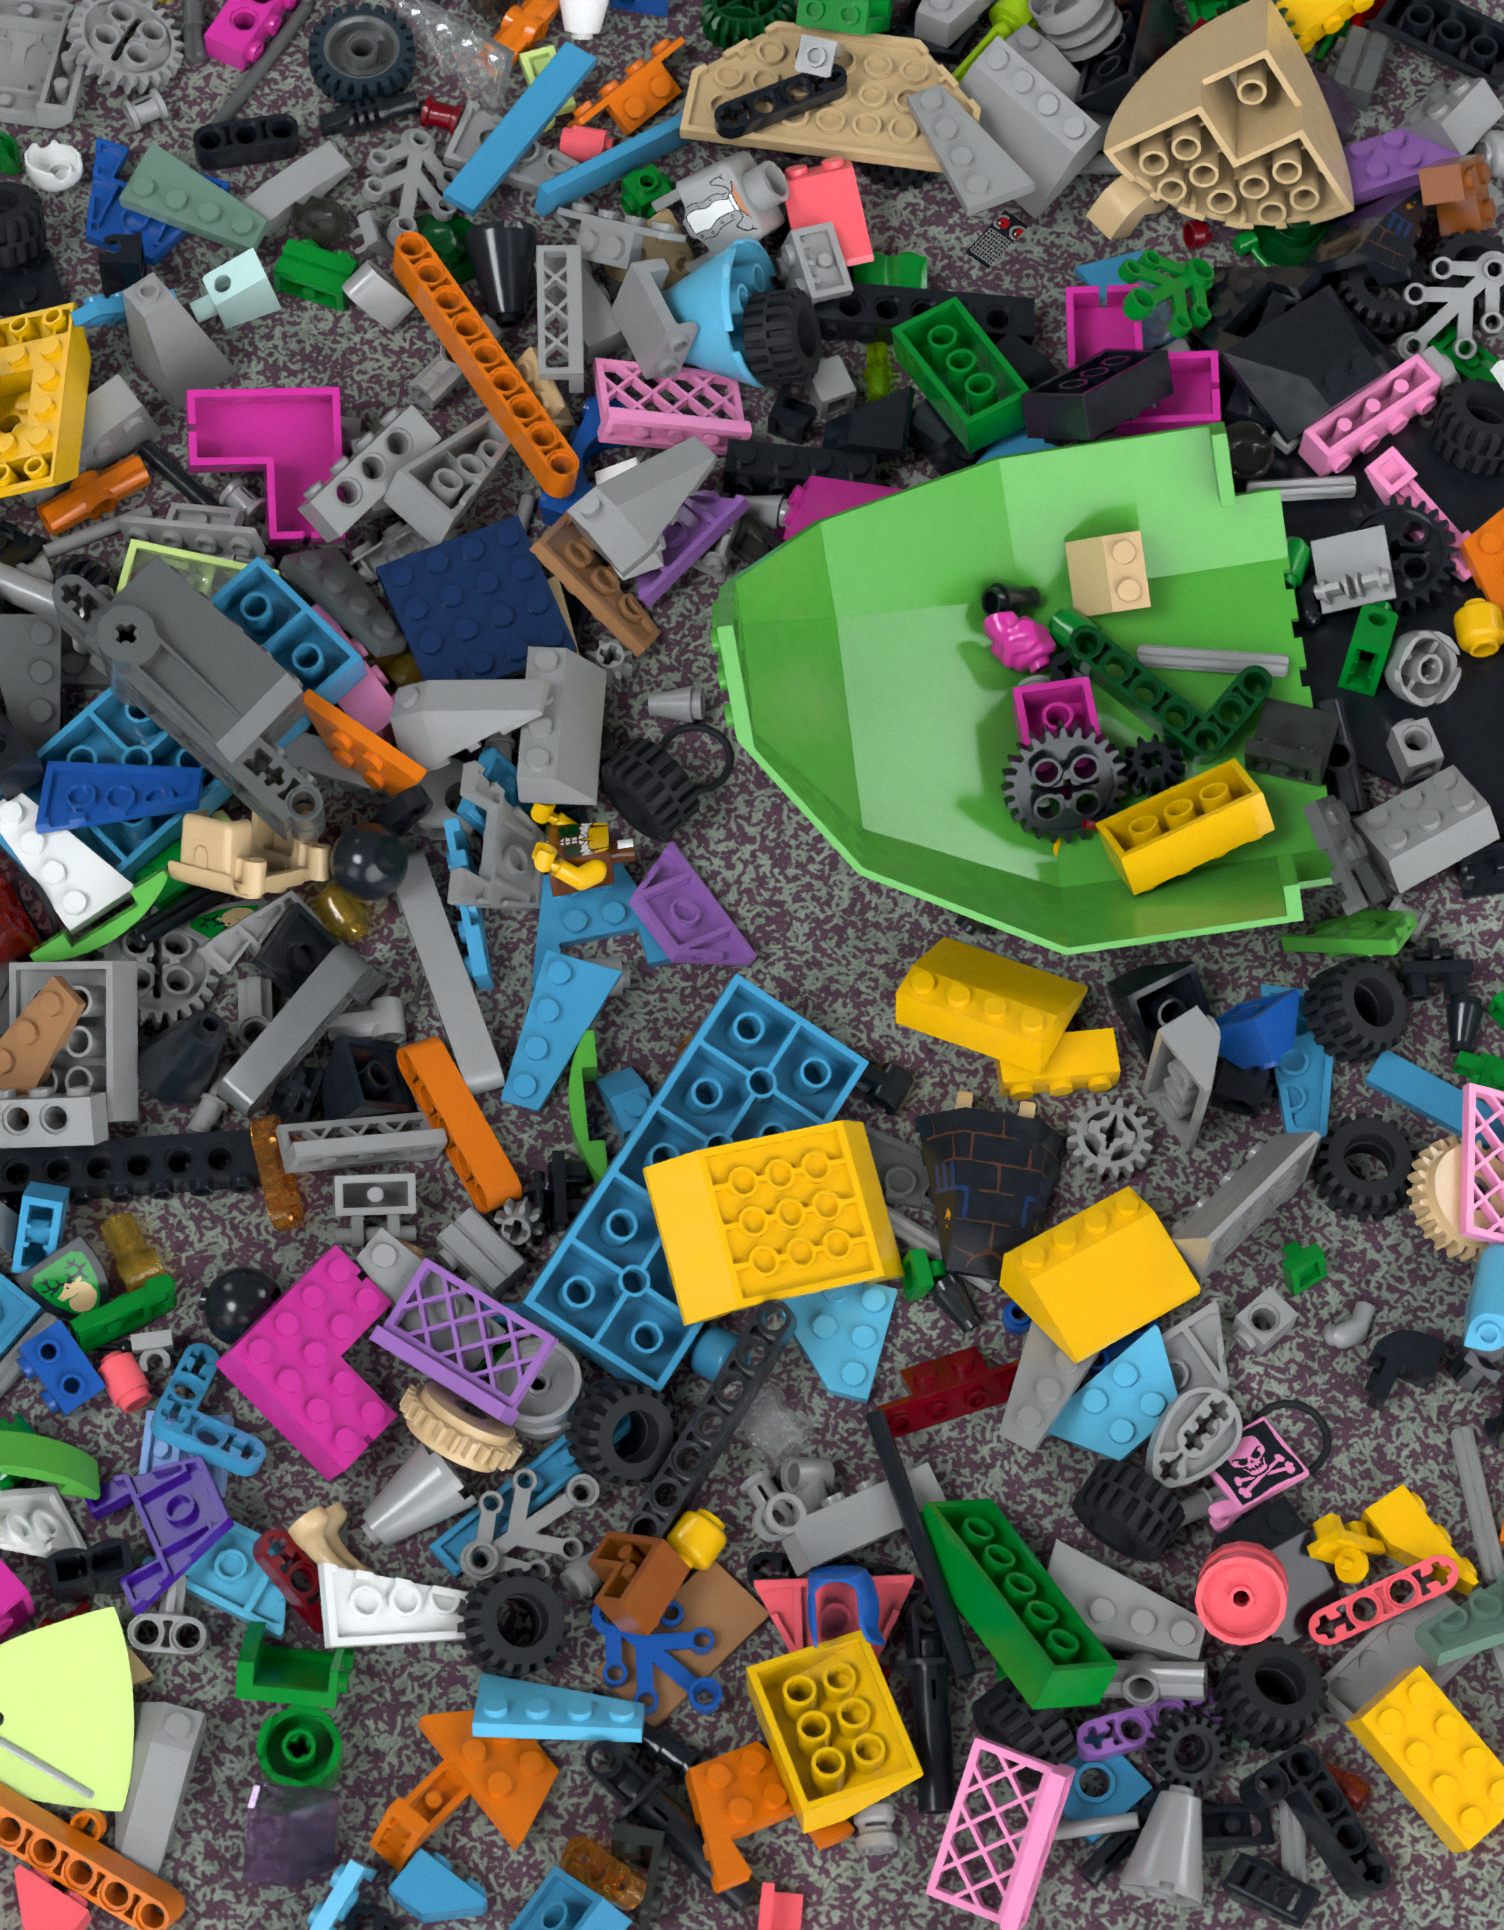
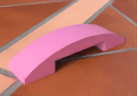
M1392 446L1365 468L1372 486L1385 506L1390 505L1392 495L1396 496L1398 505H1403L1407 496H1411L1412 507L1416 508L1424 500L1426 501L1427 514L1436 508L1439 510L1437 522L1442 520L1449 521V529L1445 533H1455L1456 542L1450 546L1458 548V557L1450 559L1456 562L1457 571L1449 573L1465 582L1472 574L1461 554L1459 546L1471 533L1467 530L1462 534L1415 482L1414 478L1418 473ZM1419 531L1408 533L1415 542H1419L1424 537L1423 533Z

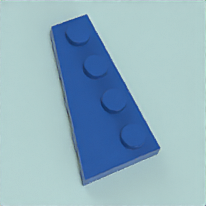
M47 761L35 823L37 834L199 809L205 778L203 768Z

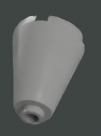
M420 1442L362 1514L366 1522L361 1528L375 1546L382 1541L386 1547H389L472 1507L478 1502V1499L475 1495H470L466 1498L464 1493L470 1488L450 1461L435 1451L431 1452L427 1445Z
M1170 1785L1169 1791L1159 1792L1121 1874L1119 1889L1139 1898L1145 1899L1146 1895L1163 1899L1166 1900L1165 1904L1196 1908L1199 1907V1904L1201 1905L1203 1898L1201 1800L1194 1797L1195 1791L1193 1789L1180 1785Z

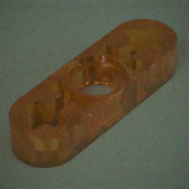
M270 1114L251 1121L250 1136L269 1218L274 1228L279 1232L301 1227L304 1221V1212L295 1173H285L275 1130L278 1125L283 1124L278 1116Z
M576 1836L565 1846L561 1856L562 1867L604 1899L625 1911L634 1909L642 1901L646 1892V1880L641 1874L585 1836ZM584 1855L589 1857L586 1864L582 1862ZM608 1865L604 1877L599 1881L602 1870ZM622 1881L626 1884L623 1891L618 1888Z

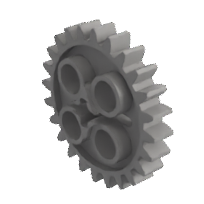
M83 0L80 6L77 5L68 23L67 29L69 32L66 40L72 43L69 53L79 54L75 62L76 65L86 64L88 66L85 75L89 76L94 73L99 75L97 84L101 85L107 80L111 82L110 87L112 91H115L117 86L121 85L128 95L132 87H135L140 95H144L147 86L150 89H158L160 84L167 86L170 78L175 77L184 57L181 53L184 43L178 41L181 31L172 29L175 23L174 19L163 18L164 8L156 11L152 9L153 0H148L145 4L140 2V0ZM139 23L134 35L128 40L118 60H111L117 48L122 45L132 25Z
M153 906L150 916L158 912L157 906ZM144 914L134 925L138 924L139 922L143 921L149 916H145ZM130 927L114 940L93 950L92 957L96 959L93 961H137V981L145 987V989H137L139 1028H142L146 1019L152 1020L154 1030H158L161 1020H166L170 1027L177 1022V1017L182 1020L191 1015V1011L195 1013L203 1010V1002H211L214 994L211 990L216 989L219 979L214 977L218 972L196 951L202 944L177 929L158 939L156 969L158 972H161L157 981L159 999L153 997L155 967L154 964H151L154 955L153 942L141 948L143 953L131 952L127 946L136 944L129 938L131 933ZM166 947H177L183 954H172ZM167 983H179L184 987V990H173Z

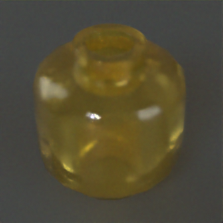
M336 883L327 887L316 897L314 913L321 919L325 929L338 941L349 939L350 942H355L369 930L367 923L372 915V911L366 901L347 895Z

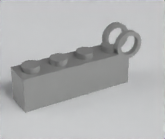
M911 1461L904 1464L920 1512H922L926 1502L946 1501L928 1462L915 1468ZM877 1476L855 1486L857 1493L847 1498L842 1491L822 1500L823 1508L812 1513L809 1507L804 1508L803 1503L798 1497L791 1493L781 1492L758 1506L752 1517L753 1528L761 1539L771 1543L781 1541L797 1577L808 1573L812 1568L821 1567L904 1530L888 1481L885 1480L880 1483ZM780 1500L791 1503L796 1513L792 1514L791 1510ZM772 1509L782 1513L785 1519V1527L775 1521ZM763 1511L766 1524L778 1535L770 1534L763 1528L761 1524Z

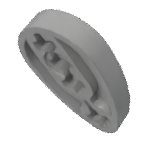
M1196 1387L1177 1395L1164 1410L1152 1432L1146 1454L1145 1472L1161 1482L1167 1489L1190 1484L1207 1476L1221 1466L1237 1449L1242 1437V1419L1233 1400L1224 1392L1212 1387ZM1218 1404L1220 1406L1218 1415L1221 1418L1211 1420L1205 1428L1209 1434L1204 1433L1194 1439L1193 1443L1197 1448L1186 1449L1184 1445L1187 1439L1184 1435L1194 1433L1199 1427L1195 1420L1199 1421L1208 1417L1212 1412L1209 1406ZM1174 1460L1169 1469V1474L1172 1478L1162 1479L1160 1477L1162 1472L1160 1465Z

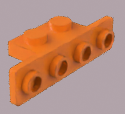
M680 36L672 41L665 37L650 49L653 53L650 58L645 62L642 58H639L624 70L627 74L625 78L620 82L615 78L598 90L601 97L594 103L588 99L572 111L575 118L566 125L569 128H572L573 125L582 126L605 108L625 135L632 133L682 92L661 62L685 43L683 37Z

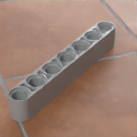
M422 849L408 852L407 874L400 887L393 894L400 913H404L405 919H403L412 947H416L417 953H415L422 975L428 981L429 987H427L436 1015L440 1014L441 1021L439 1023L448 1049L452 1048V1060L472 1096L504 1087L505 1081L498 1057Z

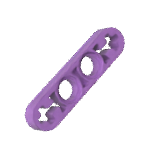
M1207 1687L1206 1701L1209 1705H1217L1218 1702L1213 1701V1691L1215 1688ZM1162 1699L1155 1701V1703L1149 1706H1137L1088 1720L1082 1723L1074 1735L1077 1756L1087 1762H1099L1148 1748L1146 1738H1155V1734L1150 1731L1151 1726L1154 1724L1160 1728L1162 1725L1158 1719L1161 1711L1178 1708L1183 1712V1707H1187L1185 1704L1196 1711V1709L1198 1710L1204 1700ZM1202 1711V1713L1218 1725L1224 1720L1223 1717H1218L1216 1712L1211 1717L1208 1711ZM1129 1720L1138 1723L1142 1728V1737L1137 1740L1126 1738L1121 1732V1723ZM1109 1726H1111L1112 1737L1102 1740L1098 1749H1095L1093 1744L1084 1743L1088 1733H1091L1093 1738L1104 1737L1108 1734Z

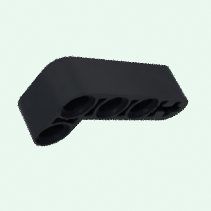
M1304 1744L1296 1745L1255 1770L1241 1781L1239 1786L1240 1799L1252 1811H1263L1283 1799L1286 1801L1340 1889L1347 1897L1361 1901L1383 1890L1389 1884L1391 1870L1387 1861L1314 1748ZM1291 1760L1299 1766L1301 1776L1293 1770ZM1259 1780L1267 1785L1269 1796L1261 1790ZM1314 1797L1321 1801L1323 1811L1316 1807ZM1337 1833L1345 1839L1346 1848L1339 1843ZM1353 1856L1356 1859V1861L1354 1862L1351 1860V1857ZM1363 1874L1366 1875L1368 1880L1364 1879Z

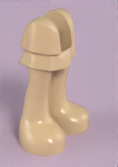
M337 1502L326 1509L323 1506L315 1507L301 1516L289 1528L288 1534L294 1542L317 1565L324 1562L344 1569H358L374 1574L371 1568L363 1565L348 1551L338 1534L348 1515L341 1502Z

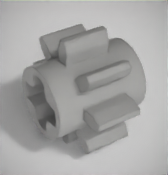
M600 640L596 652L588 651L587 660L607 671L606 684L615 683L619 688L621 687L623 675L632 677L633 666L630 664L632 661V651H623L620 646V640H616L614 643H604Z
M525 1197L523 1201L517 1202L508 1198L504 1205V1211L497 1210L493 1220L498 1224H502L498 1233L513 1248L523 1243L531 1247L535 1240V1235H542L545 1227L543 1222L537 1221L542 1213V1207L534 1209V1205L529 1203L528 1197ZM517 1220L521 1221L522 1225L517 1224Z

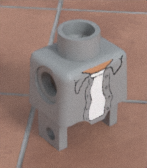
M740 151L679 180L676 183L675 190L651 202L657 213L682 199L685 206V218L683 220L685 228L691 238L704 242L709 249V252L685 265L688 272L691 273L736 240L752 238L758 242L780 228L785 218L778 205L787 201L790 190L785 175L775 163L764 161L756 165L749 152Z

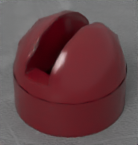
M1198 219L1185 221L1182 235L1187 249H1201L1211 242L1213 233L1208 232L1211 229L1209 223Z

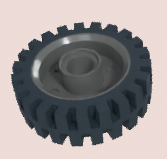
M361 2V9L356 10L355 4L351 3L346 4V12L337 7L333 9V18L329 14L324 15L321 18V24L317 23L313 28V35H310L308 56L314 83L318 88H322V93L328 98L333 95L334 102L342 104L344 100H347V103H352L355 100L360 101L367 97L372 99L374 95H382L383 99L398 95V90L403 93L408 87V81L411 82L416 67V50L412 31L410 28H407V23L402 17L397 20V13L390 9L385 14L384 6L376 4L374 10H370L369 3Z

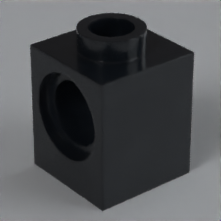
M1224 1058L1210 1106L1256 1119L1260 1107L1268 1108L1274 1086L1267 1084L1270 1070H1260L1258 1066L1241 1069Z

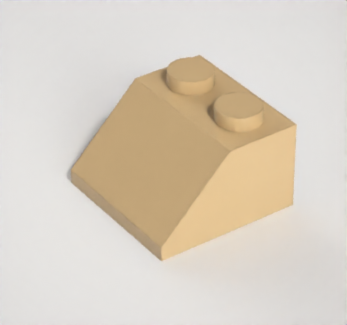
M1140 531L1065 542L1073 606L1076 610L1087 617L1151 607Z

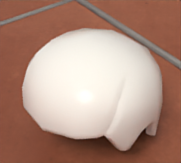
M52 140L44 148H40L36 143H33L24 154L26 170L30 180L37 188L43 191L60 192L74 186L83 174L81 154L73 146L59 144L56 140Z

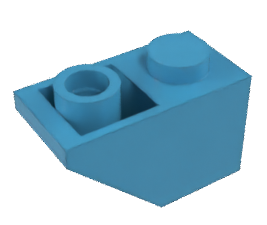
M420 1848L389 1887L390 1898L422 1923L483 1916L488 1910V1901L484 1897L486 1891L469 1877H466L464 1881L451 1872L452 1864L435 1851L429 1855Z

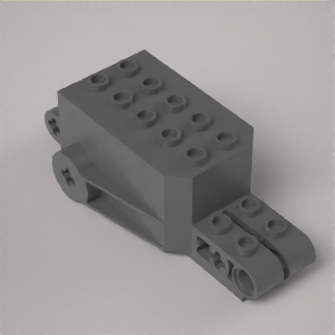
M158 555L115 597L100 584L93 587L86 579L79 575H65L55 582L52 588V598L61 627L92 655L90 665L108 680L110 690L117 700L126 705L138 707L286 842L292 837L299 841L309 842L316 840L322 835L326 826L322 794L315 787L317 781L305 768L300 766L296 770L287 762L288 754L277 744L306 713L305 696L301 689L303 684L291 671L282 668L262 645L256 644L245 634L239 624L222 614L209 597L193 588L179 570L169 566ZM83 607L84 616L81 618L79 609ZM268 773H269L270 776H271V777H270V779H271V785H270V786L268 785V779H267V774H268ZM302 811H311L309 814H299Z

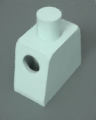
M254 248L245 251L204 275L202 280L209 294L189 303L198 323L219 314L226 329L281 309Z

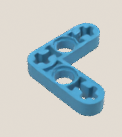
M203 1343L192 1344L183 1353L154 1411L150 1423L151 1432L159 1440L196 1457L202 1456L205 1461L236 1475L252 1476L262 1466L266 1455L265 1445L255 1436L197 1411L218 1367L214 1363L219 1359V1355L209 1345ZM197 1360L205 1363L198 1376L191 1373ZM179 1386L188 1387L195 1393V1397L192 1399L182 1398L175 1392V1388ZM172 1409L179 1412L173 1425L165 1423ZM201 1432L211 1433L218 1439V1443L215 1445L205 1444L198 1438V1434ZM226 1443L231 1444L228 1452L224 1450ZM243 1451L251 1455L248 1459L241 1457Z

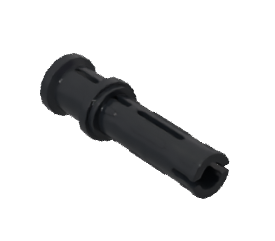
M595 1688L591 1693L607 1696L597 1688ZM644 1721L642 1742L631 1743L646 1753L645 1757L651 1764L659 1763L663 1767L667 1765L671 1769L670 1771L677 1775V1781L684 1784L688 1769L699 1764L703 1752L699 1749L693 1751L673 1738L674 1733L669 1729L658 1730Z

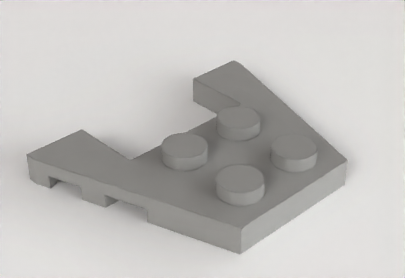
M471 761L464 763L460 796L487 811L486 825L483 832V851L479 876L463 867L451 870L447 903L457 906L525 912L540 909L545 872H540L536 869L531 855L537 842L547 843L546 835L519 806L513 808L504 798L505 790L497 782L490 783L482 774L485 768L479 762Z
M293 890L282 893L200 945L196 951L220 975L227 973L245 949L255 958L289 906L297 902L340 943L344 942Z

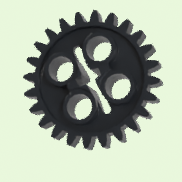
M1392 495L1390 505L1384 506L1380 498H1376L1377 509L1371 510L1367 505L1363 504V517L1360 518L1357 515L1351 514L1350 521L1353 528L1342 526L1341 534L1385 525L1397 596L1396 599L1387 600L1386 602L1394 607L1399 617L1401 616L1403 606H1408L1410 611L1416 614L1417 602L1421 601L1423 605L1429 608L1431 606L1430 594L1439 598L1443 596L1439 584L1447 586L1452 584L1451 577L1446 572L1457 571L1456 562L1450 560L1458 557V548L1450 546L1456 542L1455 533H1445L1449 529L1448 520L1437 522L1439 519V510L1437 508L1428 514L1426 513L1427 507L1424 500L1415 508L1412 507L1411 496H1407L1403 505H1398L1396 496ZM1413 531H1419L1424 535L1419 542L1415 543L1405 539V536ZM1400 551L1399 560H1392L1393 552ZM1426 551L1430 553V555L1426 557L1421 555ZM1412 567H1421L1426 571L1420 578H1410L1406 575L1407 571Z
M1058 721L1057 729L1054 732H1051L1049 727L1044 724L1042 725L1043 736L1037 737L1033 732H1028L1031 743L1027 746L1024 743L1017 742L1016 746L1020 755L1008 754L1007 759L1013 768L1002 769V774L1007 782L1001 784L1003 794L1008 795L1003 799L1007 809H1012L1010 814L1013 821L1021 820L1020 825L1024 832L1033 828L1035 838L1038 840L1046 832H1048L1051 843H1055L1059 834H1063L1067 844H1069L1072 840V834L1077 832L1082 840H1086V829L1082 828V821L1084 819L1098 822L1101 819L1110 817L1109 809L1121 810L1122 807L1116 797L1127 795L1125 787L1121 785V783L1128 781L1126 772L1121 770L1126 766L1122 756H1117L1119 750L1116 744L1108 745L1109 739L1104 732L1096 737V731L1092 725H1089L1082 733L1078 721H1074L1070 730H1066L1062 721ZM1081 758H1091L1089 764L1084 767L1074 766ZM1043 762L1053 763L1046 771H1036L1038 765ZM1082 794H1093L1087 802H1076ZM1054 798L1053 803L1049 806H1038L1041 800Z

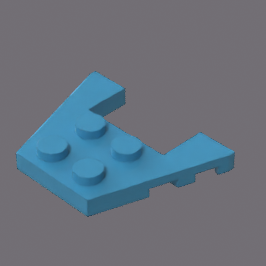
M622 863L614 864L615 882L612 884L555 897L552 895L549 875L543 876L532 977L533 992L546 950L561 954L560 948L638 932L648 968L672 963L628 902L637 889V885Z

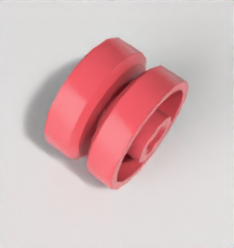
M1237 1541L1224 1544L1209 1554L1200 1568L1195 1605L1199 1620L1210 1634L1225 1643L1244 1646L1261 1642L1277 1630L1285 1617L1289 1582L1285 1567L1275 1553L1258 1543Z

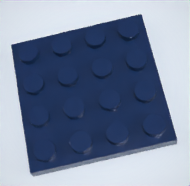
M518 515L376 567L377 577L400 630L407 640V646L422 681L509 679L526 672L528 646L568 648L576 653L577 647L536 555L529 550L532 546Z

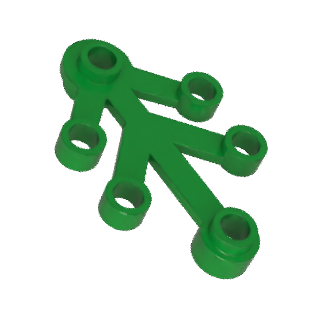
M1147 249L1137 262L1133 259H1126L1118 268L1119 277L1128 284H1135L1140 279L1158 286L1150 291L1142 287H1133L1123 299L1122 306L1123 313L1133 321L1146 319L1155 309L1156 305L1170 298L1173 317L1168 321L1167 329L1177 338H1184L1193 326L1204 328L1212 318L1211 311L1207 305L1206 292L1213 285L1215 273L1210 264L1205 260L1192 258L1190 261L1180 264L1160 256L1154 250ZM1161 269L1163 271H1166L1170 274L1177 276V278H1172L1170 276L1157 272V270ZM1186 290L1191 291L1193 306L1189 311H1187Z

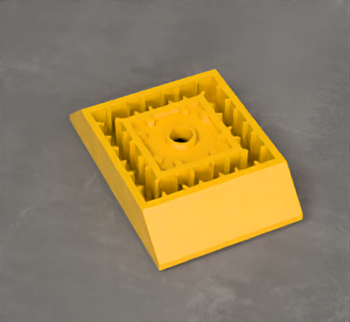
M75 302L0 319V498L57 486L78 478L92 358L84 328L75 327L70 312L78 309Z

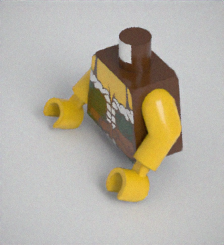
M533 803L531 810L532 819L540 824L551 823L550 826H546L547 843L537 842L531 856L537 870L549 872L553 897L610 885L615 882L614 864L636 861L633 838L611 841L609 826L606 823L578 824L562 812L559 814L554 813L556 804Z

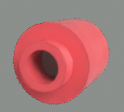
M573 125L572 128L564 127L559 151L577 162L583 163L613 148L614 138H608L609 132L605 129Z
M117 1350L102 1358L97 1374L106 1385L105 1390L115 1407H121L122 1411L128 1414L141 1409L151 1401L152 1395L149 1391L151 1385L131 1352L122 1353L120 1350Z

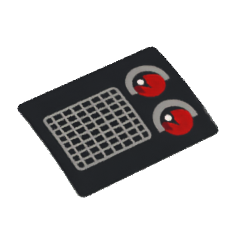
M1005 210L965 253L989 269L1028 226Z

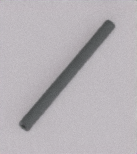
M301 2L210 124L231 121L311 14L312 8L308 4Z

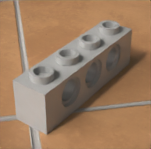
M412 404L402 410L394 407L379 420L382 427L375 434L369 431L354 444L358 451L349 459L346 455L341 457L328 470L332 476L324 483L321 480L316 481L303 493L307 500L297 509L327 543L341 537L387 492L398 469L433 448L442 439ZM388 438L396 443L398 448L397 454L389 450L387 445ZM363 462L371 467L372 479L364 475L362 471ZM337 487L342 488L346 492L347 503L341 502L337 497Z
M89 1085L67 1087L66 1093L53 1094V1087L31 1088L28 1095H16L15 1088L0 1089V1148L96 1145L109 1140L105 1092H91V1086ZM58 1106L61 1107L67 1115V1122L65 1125L62 1124L57 1117ZM21 1108L29 1115L28 1126L24 1125L20 1120L19 1112Z

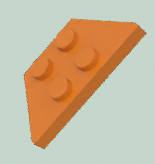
M309 688L304 693L306 714L331 752L333 759L345 769L353 768L373 789L378 791L383 789L393 796L417 785L428 773L427 769Z
M475 1710L422 1716L417 1726L514 1851L521 1846L559 1773L557 1767L535 1739L473 1737L472 1722Z

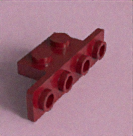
M976 1346L919 1363L900 1370L901 1381L909 1396L879 1405L875 1410L881 1409L885 1411L894 1438L1007 1402L1020 1360L989 1370Z

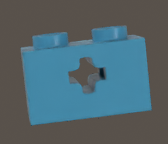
M30 1181L22 1196L11 1272L22 1274L62 1246L70 1188Z

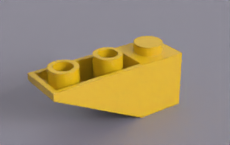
M1402 1484L1364 1510L1359 1522L1365 1523L1368 1535L1371 1538L1383 1541L1386 1549L1384 1555L1408 1567L1432 1556H1447L1454 1561L1459 1572L1458 1580L1452 1589L1466 1596H1469L1475 1590L1479 1581L1476 1578L1477 1572L1474 1566L1466 1557L1460 1558L1451 1546L1452 1540L1448 1532L1440 1524L1435 1525L1426 1514L1427 1508L1423 1500L1417 1493H1410L1405 1485ZM1438 1563L1432 1564L1433 1572L1428 1577L1446 1585V1577L1451 1573L1449 1567L1441 1568Z

